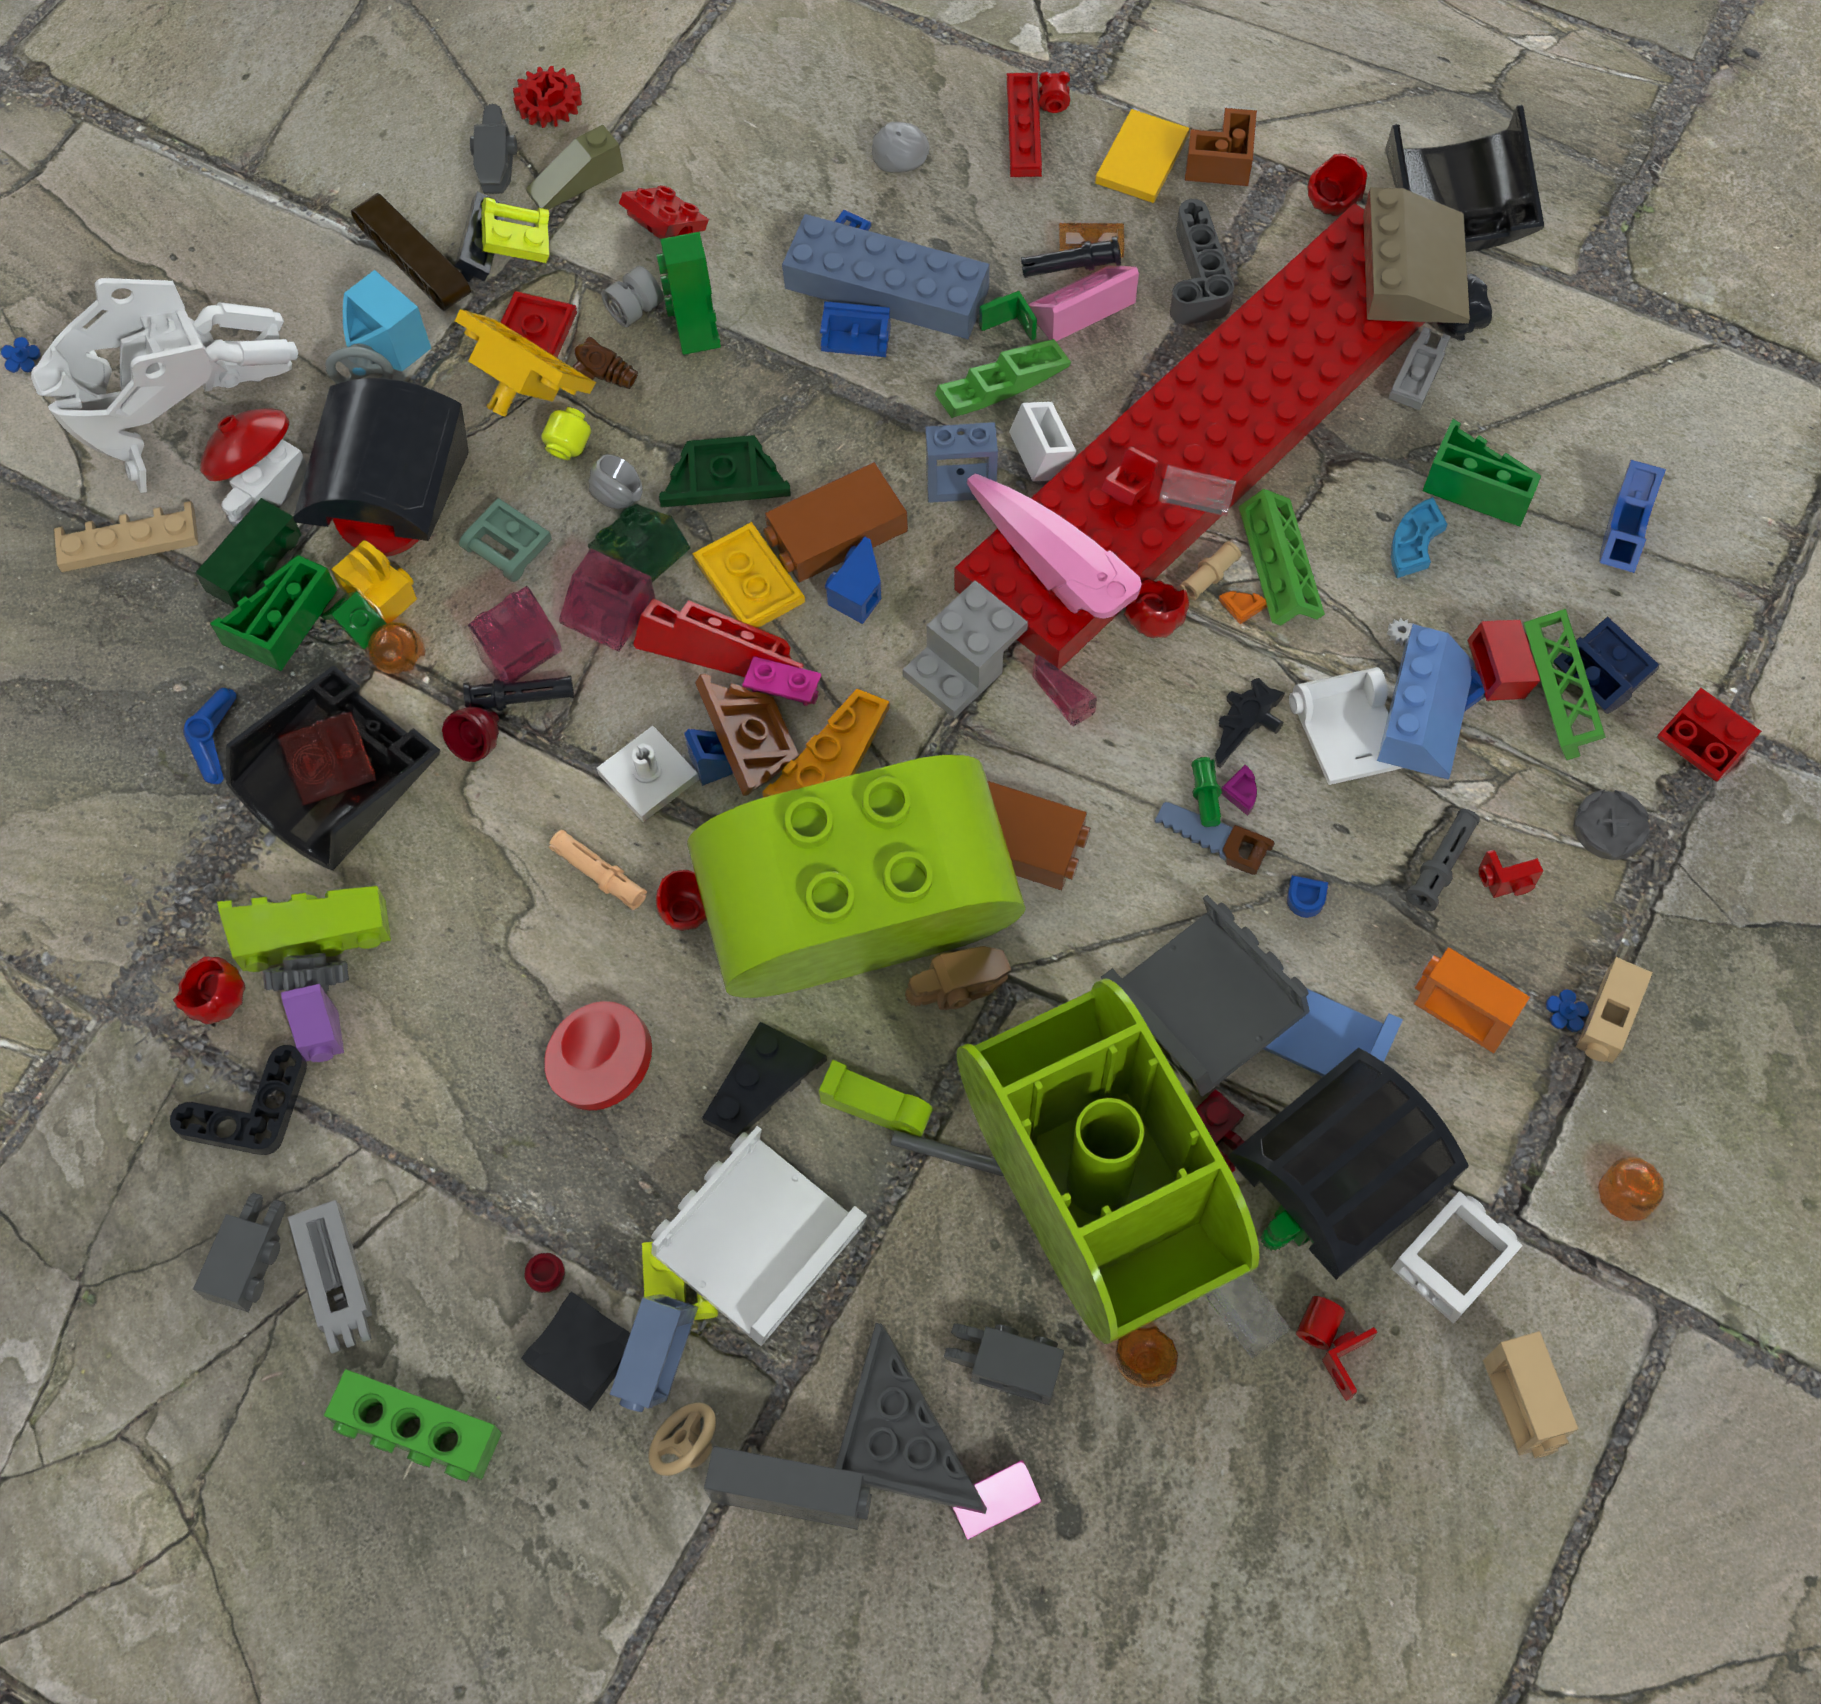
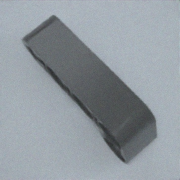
M1188 199L1181 203L1179 207L1176 235L1191 279L1180 281L1174 286L1170 306L1171 318L1176 323L1182 325L1225 317L1230 311L1234 292V283L1208 207L1201 200Z

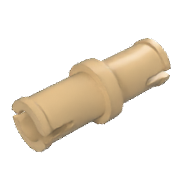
M1226 541L1210 558H1204L1199 562L1198 569L1180 584V589L1187 591L1188 599L1195 601L1211 584H1217L1224 577V572L1242 556L1240 549L1233 542Z

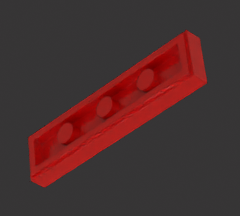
M1007 73L1010 177H1042L1038 73Z

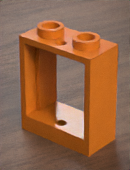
M1448 947L1441 959L1434 955L1424 969L1422 977L1415 986V989L1420 994L1414 1005L1490 1052L1495 1053L1530 996Z

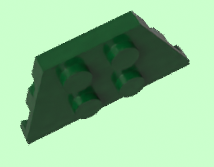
M755 435L692 440L686 442L681 452L680 461L674 465L670 473L671 480L664 492L661 491L659 495L660 507L665 508L790 497L791 490L789 482L783 480L776 469V464L770 456L763 452V446Z

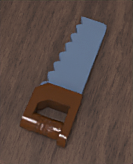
M1169 802L1163 803L1155 819V823H1163L1164 828H1172L1173 833H1181L1183 838H1191L1192 843H1200L1202 848H1210L1211 853H1219V857L1225 861L1226 865L1251 875L1257 874L1267 851H1271L1275 845L1274 841L1270 838L1237 825L1231 827L1220 823L1216 827H1204L1201 824L1200 814ZM1243 842L1254 845L1247 859L1242 858L1239 854Z

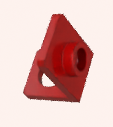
M1375 1327L1358 1336L1354 1330L1340 1336L1333 1341L1335 1348L1329 1350L1322 1359L1345 1401L1352 1399L1357 1393V1389L1339 1358L1372 1341L1378 1333Z

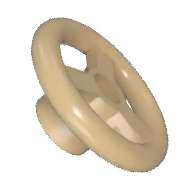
M705 1403L685 1405L664 1421L656 1432L649 1449V1464L654 1472L662 1476L675 1475L688 1467L696 1468L708 1458L712 1450L711 1440L716 1428L715 1413L709 1405ZM703 1417V1429L700 1432V1419ZM686 1419L682 1428L677 1430L672 1437L668 1438L676 1426ZM675 1454L679 1459L670 1463H664L661 1460V1456Z

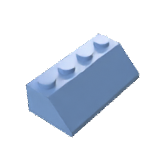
M1415 624L1412 625L1403 651L1377 759L1379 762L1448 780L1451 775L1471 684V667L1474 669L1475 666L1474 661L1449 633Z

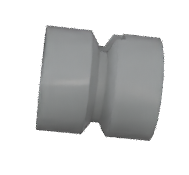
M637 266L623 276V283L616 281L601 293L605 307L611 316L623 327H629L640 319L643 315L642 310L649 312L664 300L660 285L653 275L642 266Z

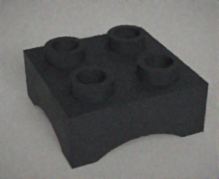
M571 1291L550 1324L527 1349L521 1359L529 1368L591 1411L616 1377L630 1332L608 1319Z

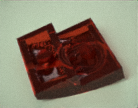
M351 712L316 722L312 726L277 737L302 806L376 780Z

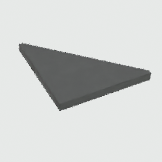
M876 1323L835 1469L862 1473L865 1486L986 1514L987 1507L886 1328L882 1324Z

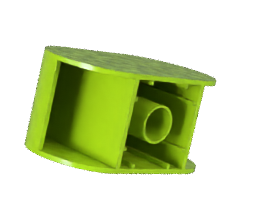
M939 755L913 759L753 800L706 821L694 830L687 840L689 854L726 992L735 997L758 998L790 993L963 947L1007 928L1016 922L1026 910L983 765L978 759L970 756Z
M1107 978L1094 983L1091 991L980 1044L973 1046L967 1043L957 1049V1063L960 1076L983 1136L1066 1294L1085 1324L1102 1343L1109 1344L1248 1274L1258 1267L1260 1257L1255 1227L1245 1199L1231 1170L1140 1012L1129 996L1114 981Z

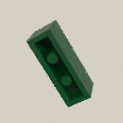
M260 498L195 572L204 590L235 609L238 607L237 602L246 596L249 599L253 596L258 585L267 575L274 572L278 562L289 550H292L297 545L299 538L302 536L297 523L294 521V517Z

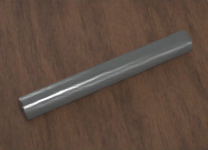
M898 1130L894 1131L891 1141L893 1146L1004 1177L993 1157Z

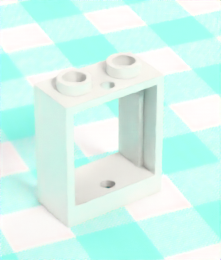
M1460 1191L1405 1250L1391 1268L1453 1324L1523 1246L1517 1241L1516 1234L1503 1223L1497 1224L1485 1213V1208L1478 1200L1471 1196H1465ZM1454 1213L1502 1253L1465 1295L1460 1293L1417 1255Z

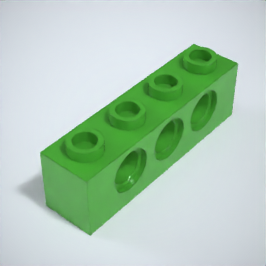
M345 1369L324 1414L328 1420L334 1423L332 1430L351 1439H355L358 1433L372 1438L369 1443L371 1446L391 1454L395 1447L409 1452L408 1460L424 1467L430 1468L432 1461L446 1466L445 1474L467 1482L470 1476L482 1480L502 1434L493 1424ZM376 1405H382L383 1414L381 1418L374 1423H367L366 1415L368 1411ZM420 1419L421 1425L417 1434L405 1438L403 1436L404 1426L410 1420ZM457 1433V1445L451 1451L441 1452V1440L447 1434Z

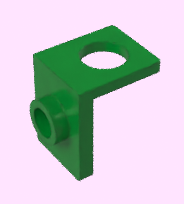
M1020 291L1004 297H997L979 307V327L982 331L1017 318L1030 340L1036 339L1037 318Z
M357 591L344 594L321 616L324 620L334 619L361 649H366L388 628L387 623Z

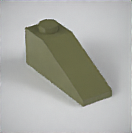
M603 124L575 138L526 188L528 195L538 208L550 210L623 172L624 167L618 142Z

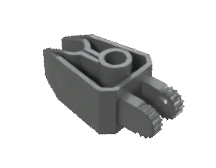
M493 103L484 108L482 124L474 125V136H470V151L483 193L503 194L511 182L513 155H517V139L515 135H510L508 125L502 117V109Z

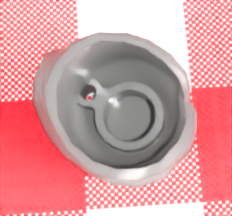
M890 122L883 126L874 135L872 140L873 160L885 172H907L920 167L925 162L927 155H929L930 146L926 135L918 127L910 123Z
M606 454L596 461L590 469L588 480L589 492L601 504L613 509H623L641 499L643 493L641 480L635 468L626 460L612 454Z

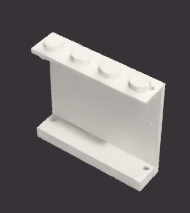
M756 1126L749 1135L743 1132L730 1147L732 1154L724 1163L718 1160L704 1176V1180L707 1182L698 1192L692 1189L678 1205L680 1210L678 1215L671 1222L665 1219L656 1228L651 1236L654 1240L651 1254L757 1344L762 1346L860 1231L867 1215L856 1206L850 1212L841 1207L760 1140L762 1129Z

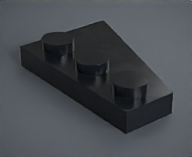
M759 1022L702 1117L703 1123L737 1139L743 1132L749 1130L771 1110V1106L788 1091L792 1092L799 1086L801 1080L812 1070L818 1069L827 1061V1056Z

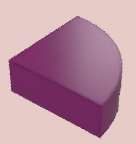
M1244 765L1221 788V795L1248 816L1256 802L1257 786L1253 772L1248 766Z

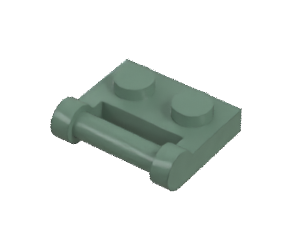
M497 498L463 533L459 546L467 552H475L502 570L504 577L515 582L520 579L525 567L544 549L552 538L548 530ZM487 534L516 555L510 560L483 542L481 538Z

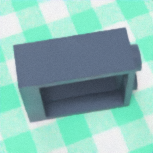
M995 422L926 427L928 503L977 500L967 485V479L975 473L997 482L998 448ZM963 431L965 434L958 435L957 432ZM987 457V463L937 466V460Z
M663 1294L642 1298L610 1395L621 1398L619 1403L621 1406L633 1411L643 1412L644 1407L649 1409L667 1401L698 1310L697 1306Z

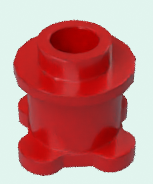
M1061 71L1052 74L1043 72L1040 74L1039 82L1042 86L1039 88V103L1043 110L1050 113H1059L1066 110L1070 105V88L1067 86V83L1070 81L1068 72Z

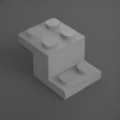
M975 580L926 625L927 647L903 668V677L955 719L1002 674L1003 652L1027 630L1028 622Z

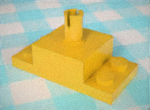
M462 309L459 310L455 318V322L466 328L464 334L478 341L468 362L500 381L490 402L486 406L493 412L506 417L516 393L552 402L560 388L573 395L577 391L591 393L596 383L595 381L496 319Z

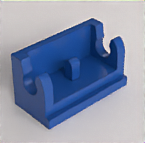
M825 301L820 334H822L821 351L886 357L891 330L890 307Z

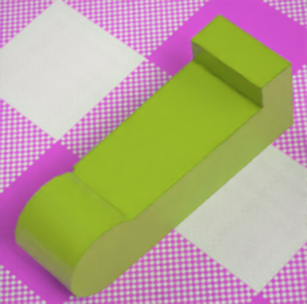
M833 1059L819 1089L820 1102L822 1104L890 1130H898L919 1137L922 1136L933 1110L932 1106L926 1101L913 1095L904 1094L847 1069V1065Z

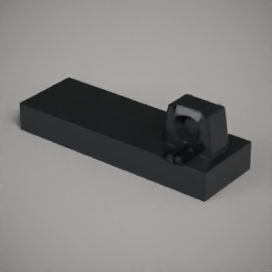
M478 191L471 202L454 266L460 269V273L467 282H470L473 277L485 281L490 274L495 254L483 251L481 210L483 199L488 196ZM494 216L496 220L503 221L504 217Z

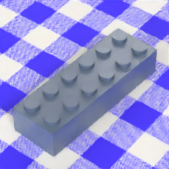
M808 214L804 215L782 263L785 289L831 302L890 307V318L965 339H969L979 315V307L983 305L989 290L990 264Z

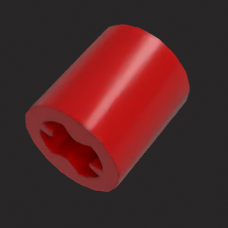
M1312 1296L1296 1331V1335L1309 1345L1322 1350H1329L1346 1311L1340 1305L1327 1298Z

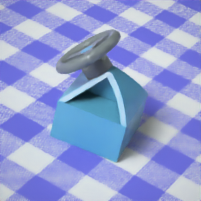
M372 271L344 293L343 329L347 347L331 353L326 360L325 368L328 376L337 384L361 379L369 374H383L381 378L392 379L394 375L393 369L398 371L405 370L431 349L418 306L377 271ZM338 361L349 368L350 376L348 378L336 370V363Z

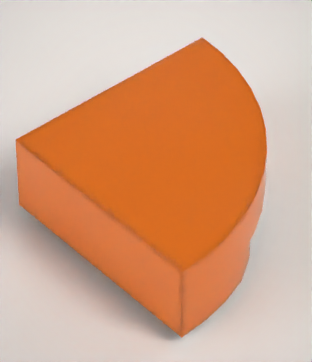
M1229 591L1220 595L1218 599L1239 624H1242L1267 607L1266 599L1256 593L1252 595Z

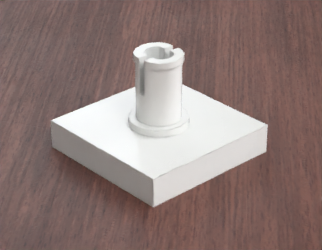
M651 726L597 767L598 775L642 822H645L699 780L696 770L654 726Z

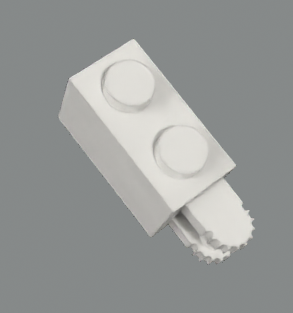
M282 439L261 461L233 477L230 481L233 489L227 494V498H224L221 504L224 513L229 515L227 517L233 527L238 525L260 498L279 508L303 483L307 464L301 450Z

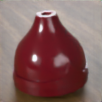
M470 706L452 712L445 719L442 727L443 739L448 749L463 761L476 762L484 759L497 745L499 717L493 711L488 712L482 708Z

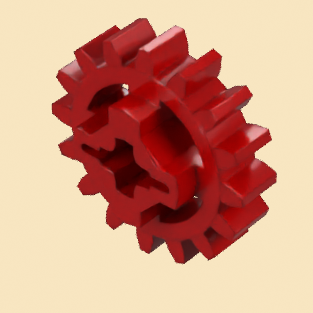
M550 66L548 71H543L541 67H537L536 74L527 71V79H518V87L513 88L516 111H519L521 119L528 118L530 125H534L539 121L542 128H545L548 122H552L557 127L558 120L560 119L569 122L568 114L577 115V106L582 105L580 84L576 82L574 74L567 76L566 69L564 68L555 72L554 66Z

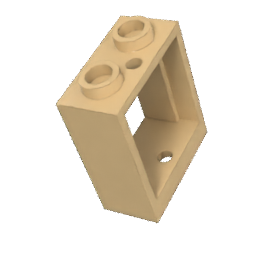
M1538 1331L1500 1342L1483 1362L1519 1456L1532 1452L1534 1458L1537 1459L1558 1452L1559 1447L1569 1444L1567 1437L1577 1431L1578 1426L1541 1332Z

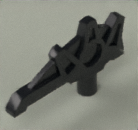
M1256 678L1251 681V690L1243 694L1231 691L1227 695L1226 701L1231 705L1227 716H1220L1219 727L1223 728L1220 747L1215 753L1217 767L1221 768L1248 734L1255 729H1259L1261 725L1275 734L1280 731L1284 722L1270 714V711L1283 699L1284 692L1269 688L1260 678Z

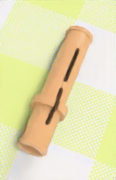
M565 830L558 831L550 840V850L599 884V889L605 894L611 893L632 910L637 909L645 900L647 891L625 876L624 871L617 865L612 866L605 862L593 851L575 840Z

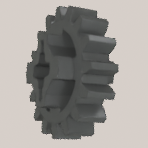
M325 953L288 956L283 960V966L263 970L264 989L273 991H289L320 984L327 994L329 985H336V983H344L349 980L347 962L338 960L326 961Z

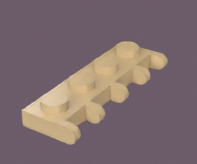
M192 501L184 502L185 511L164 515L161 507L153 508L154 517L130 521L128 515L123 514L119 515L120 524L96 528L93 521L85 522V531L65 534L63 527L54 528L57 566L61 572L199 545L194 505Z

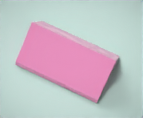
M1108 265L1028 305L1037 318V324L1048 339L1058 341L1136 302L1139 272L1137 267Z

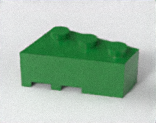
M700 232L660 239L662 253L656 254L660 275L666 274L660 276L663 294L668 296L664 297L667 316H674L682 354L721 348L715 322L717 321L715 309L713 310L707 261Z
M1452 418L1433 460L1422 491L1521 527L1541 475L1507 453L1503 456L1486 446L1488 442L1480 435L1476 439L1460 429V422Z
M299 555L263 582L265 586L249 599L245 596L237 602L238 607L223 619L218 617L210 623L223 646L276 670H283L337 592V587L328 568Z

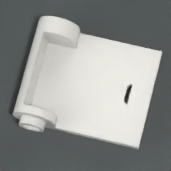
M1378 667L1297 684L1293 688V693L1289 695L1290 708L1293 714H1298L1328 785L1402 769V767L1377 761L1388 717V711L1385 707L1388 696L1387 682L1382 670Z

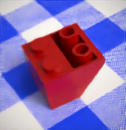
M1700 688L1656 738L1718 782L1748 752L1762 731L1703 688Z

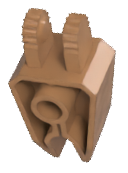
M980 946L956 952H944L932 959L929 970L920 972V974L916 973L915 976L912 975L908 983L909 987L906 989L905 1000L915 1007H920L921 1004L927 1005L937 1002L941 1010L962 1008L971 1001L993 993L1008 980L1007 974L1011 972V968L1004 951L997 948Z

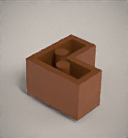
M1225 108L1221 132L1191 129L1185 181L1248 186L1253 162L1257 110Z

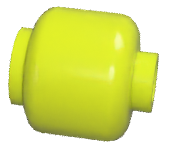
M567 407L565 411H553L541 435L542 441L546 445L545 450L563 460H570L571 457L581 455L591 434L590 425L584 420L585 415L571 407Z

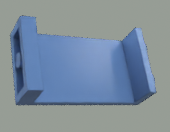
M1307 989L1309 994L1306 998L1310 1012L1264 1048V1050L1323 1077L1357 1048L1370 1053L1384 1062L1403 1019L1388 1013L1384 1023H1381ZM1357 1062L1347 1070L1338 1084L1359 1093L1373 1082L1378 1074Z

